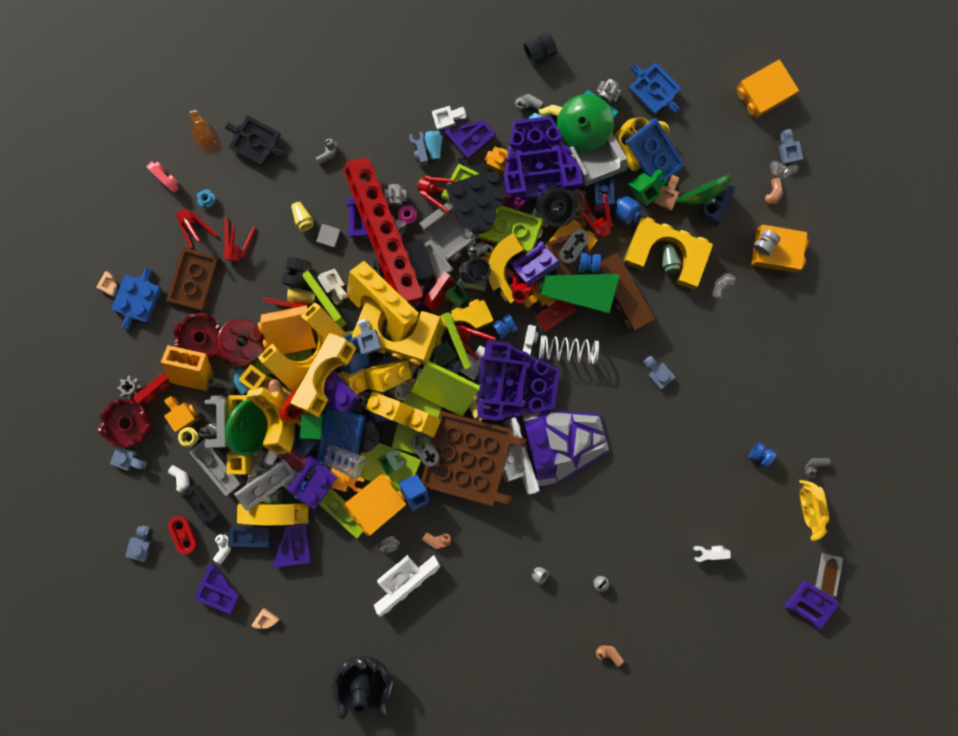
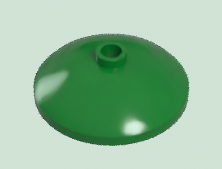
M581 94L571 98L562 107L557 119V128L562 134L563 142L569 148L574 147L577 152H591L599 149L610 138L614 126V118L609 105L600 97L592 94ZM585 118L586 122L581 125L580 120Z
M729 173L681 195L676 200L678 203L685 205L704 203L707 206L715 202L714 197L720 195L725 190L731 180V174Z
M250 399L243 401L232 411L225 428V440L228 448L240 456L252 455L263 447L267 433L266 416L262 409Z

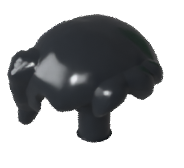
M357 656L344 661L338 667L332 689L340 719L346 717L348 708L357 712L377 708L379 717H386L387 707L393 696L395 682L389 675L386 666L380 660L369 656Z

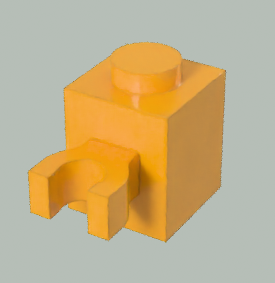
M494 147L492 152L489 151L485 158L487 169L495 171L504 177L508 151Z
M539 282L531 291L533 295L528 297L523 304L528 309L538 301L541 307L545 305L549 307L557 300L541 296L542 291L538 290Z
M172 396L164 400L172 410L165 415V418L174 432H180L182 429L200 420L197 416L199 412L193 404L183 403L180 405L176 397Z
M332 467L331 471L338 478L331 488L348 491L349 487H351L356 492L362 490L356 487V482H364L365 478H353V472Z

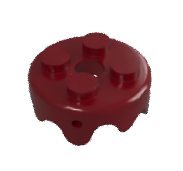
M205 313L188 314L182 322L176 324L173 328L175 347L204 353L207 355L208 360L217 355L216 336L222 326L215 318ZM202 332L205 335V339L203 342L198 343L196 335Z
M241 318L230 320L221 327L216 336V354L232 367L248 368L250 364L254 365L259 360L258 357L265 351L263 345L264 333L260 334L258 325L251 320ZM244 338L247 345L244 347L239 346L236 339Z
M112 400L100 413L101 425L98 427V433L112 446H136L146 438L150 431V414L142 404H138L134 400ZM125 418L131 421V425L127 429L122 426V421Z

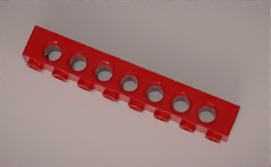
M368 157L348 161L343 172L386 282L410 305L418 303L423 297V289L417 282L416 271L414 267H411L408 251L404 249L402 236L396 229L395 218L391 215L388 208V200L384 198L381 183L377 181L374 165L370 163ZM388 247L393 248L394 252L390 251ZM395 264L399 265L401 269L396 268ZM402 282L407 283L408 287H405Z

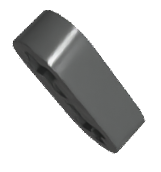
M576 230L567 240L559 253V258L563 263L571 264L579 256L588 242V235L585 231ZM583 235L582 240L584 243L579 242L577 246L573 245L576 241L574 236ZM570 248H573L574 250L571 253L573 259L568 258L566 260L563 252H568Z
M424 433L415 434L412 438V446L422 462L429 467L437 466L441 461V455L430 437ZM419 437L422 439L425 438V441L423 442V444L426 447L425 449L422 445H417V443L419 442ZM427 451H429L431 455L435 454L436 457H434V463L432 461H427V459L429 458Z

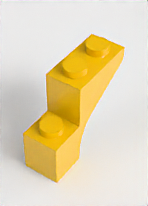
M408 359L396 360L361 369L352 374L346 371L338 373L356 394L367 389L384 392L412 378Z
M372 391L365 407L366 410L432 437L435 436L442 420Z

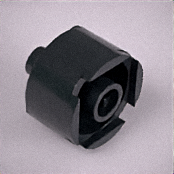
M555 186L549 187L539 194L535 203L536 213L544 223L550 226H566L574 220L577 214V200L573 193L567 189ZM555 203L558 204L559 210L554 209L553 205Z

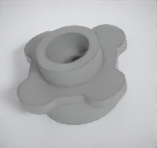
M394 536L387 537L380 542V550L391 553L397 549L400 542Z

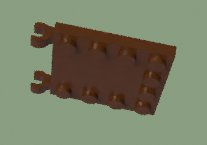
M440 411L438 418L442 420L432 442L441 455V461L435 467L425 465L421 480L426 488L490 506H495L496 501L510 504L512 496L498 493L511 444L525 447L527 439L513 436V429ZM429 453V458L427 459V461H432L434 463V457L436 456L435 454L431 455Z

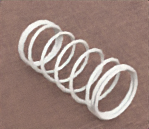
M542 335L540 338L539 359L541 360L544 356L545 339L547 360H549L556 338L557 361L560 360L563 344L566 340L568 362L571 359L574 343L577 341L578 363H580L583 348L587 341L588 364L591 363V358L592 364H597L599 341H594L590 354L588 340L586 339L583 342L580 352L579 342L576 338L572 343L569 354L568 339L564 338L559 352L558 339L555 336L548 354L547 337Z

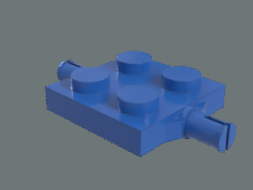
M656 62L644 71L636 63L630 68L637 76V79L629 86L628 90L653 116L666 106L674 114L680 109L672 100L682 88Z
M145 267L141 278L125 274L111 310L125 316L121 328L129 330L133 320L149 322L162 290L161 287L149 281L153 270Z

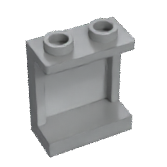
M611 133L610 138L603 146L591 152H577L574 147H570V154L574 161H577L580 165L584 186L627 170V158L613 133Z
M447 202L443 206L450 210V213H446L439 208L421 221L420 227L447 262L451 260L454 262L461 257V252L466 249L468 250L470 246L475 247L478 237L473 232L462 228L451 202Z
M211 396V400H205V404L216 406L217 439L205 440V448L228 447L225 440V428L229 418L228 397Z

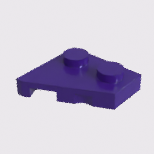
M484 120L444 131V134L468 160L496 136L494 130Z
M335 371L328 375L324 384V393L328 399L325 406L342 412H349L359 399V396Z
M307 523L286 526L272 567L310 563L311 555Z
M210 563L194 599L225 613L232 614L240 594L216 565Z

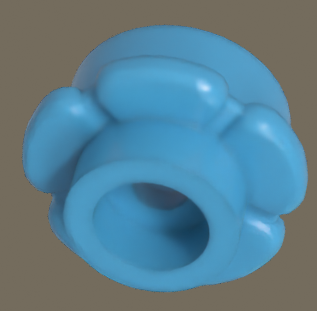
M205 189L203 192L198 193L197 203L201 207H212L215 203V195L210 190Z

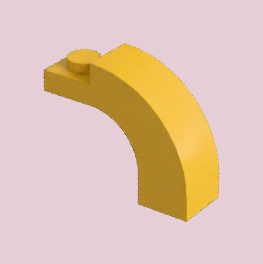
M515 233L510 234L499 242L489 259L491 271L488 278L493 291L500 287L502 289L500 291L501 296L505 301L508 300L509 303L515 300L512 298L513 290L510 288L511 285L506 276V267L513 256L525 250Z
M262 387L249 390L246 397L262 409L267 419L268 427L263 446L275 455L290 453L294 442L295 424H285L280 419V409L286 401L285 397L280 392L270 393L268 389Z
M258 503L246 511L241 504H237V523L249 525H294L308 523V505L305 503Z

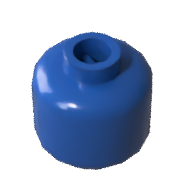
M628 196L619 198L616 201L613 211L615 218L630 225L638 222L642 217V207L637 201Z

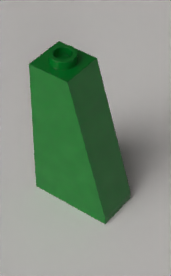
M620 275L546 276L545 280L541 279L538 290L542 291L541 296L609 313Z

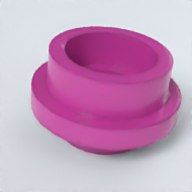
M409 205L401 207L398 211L399 220L407 225L412 224L417 218L416 210ZM405 212L411 213L409 217H404Z

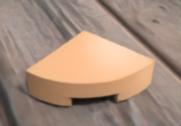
M105 271L96 288L116 297L118 290L117 282L109 272Z
M263 608L251 626L258 629L269 628L275 625L279 618Z

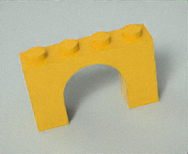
M645 217L641 218L637 223L623 264L641 270L654 243L659 241L672 242L679 247L683 255V264L676 283L694 290L699 285L713 244L703 237L695 238L690 236L691 234L687 231L681 230L679 232L668 224L660 225L655 223V220Z
M365 261L349 272L347 297L358 308L365 304L368 296L374 299L387 317L386 335L393 342H400L410 337L414 332L419 313Z
M369 296L358 319L366 318L370 322L371 330H377L382 349L376 352L380 354L390 353L392 357L399 360L406 358L410 360L409 362L419 366L421 363L426 364L427 360L429 361L443 325L440 316L422 311L415 330L410 337L400 342L388 341L382 334L386 315L380 305ZM358 322L352 334V338L357 337L356 335L362 334Z
M316 303L301 315L318 336L317 350L309 359L299 362L292 361L285 357L273 344L258 357L292 392L298 390L328 334L331 333L342 338L347 335Z

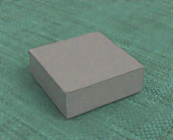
M322 224L316 242L336 248L341 230Z

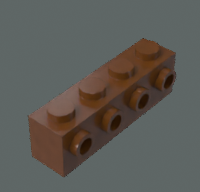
M618 253L602 260L598 274L620 275L613 298L615 302L613 306L617 313L622 314L624 318L622 321L626 329L634 332L655 320Z

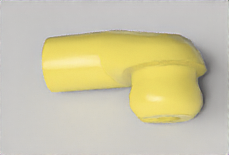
M556 105L545 107L539 110V115L542 117L555 115L558 119L562 107Z

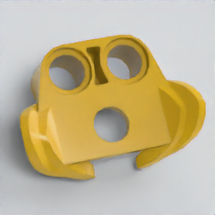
M643 117L629 119L614 135L627 158V166L633 172L641 167L626 143H622V136H625L626 140H628L650 122ZM659 121L660 125L662 126L663 130L668 136V124ZM635 122L638 124V130H637V131L635 130V127H634Z
M800 480L799 483L803 485V488L800 490V500L804 520L812 530L811 540L815 541L827 533L825 525L829 523V513L822 487Z

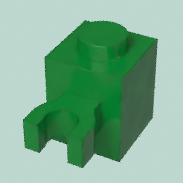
M658 169L652 177L642 173L630 182L629 186L634 197L647 206L661 196L659 186L668 183L663 177L659 180L664 175L663 171Z
M309 413L302 414L300 438L322 439L324 415H320L318 418Z

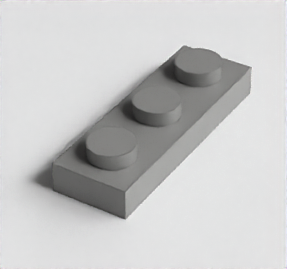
M204 439L189 453L223 494L228 496L242 482L235 474H227V464L214 448H205L206 439Z
M283 459L234 495L244 510L248 511L296 475L287 461Z

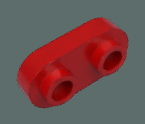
M297 390L290 394L280 409V419L285 424L297 423L305 412L291 403Z
M184 516L172 518L169 521L168 529L176 549L182 554L193 552L197 547V539L189 520ZM179 522H181V523L183 524V528H182V529H179V528H178V523H179ZM186 540L190 541L189 547L185 545Z

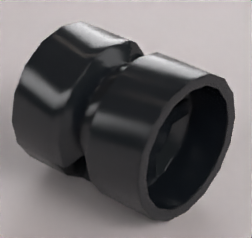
M548 31L539 35L537 40L532 38L523 43L526 56L533 66L542 62L544 57L548 59L558 53L556 43Z
M288 257L285 266L287 272L283 274L281 283L289 287L295 286L305 290L307 282L303 274L306 271H311L312 263L303 259Z
M481 257L466 260L459 268L460 278L467 284L483 282L490 275V264Z

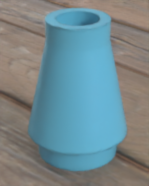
M440 131L425 132L424 140L429 153V159H441L442 136Z

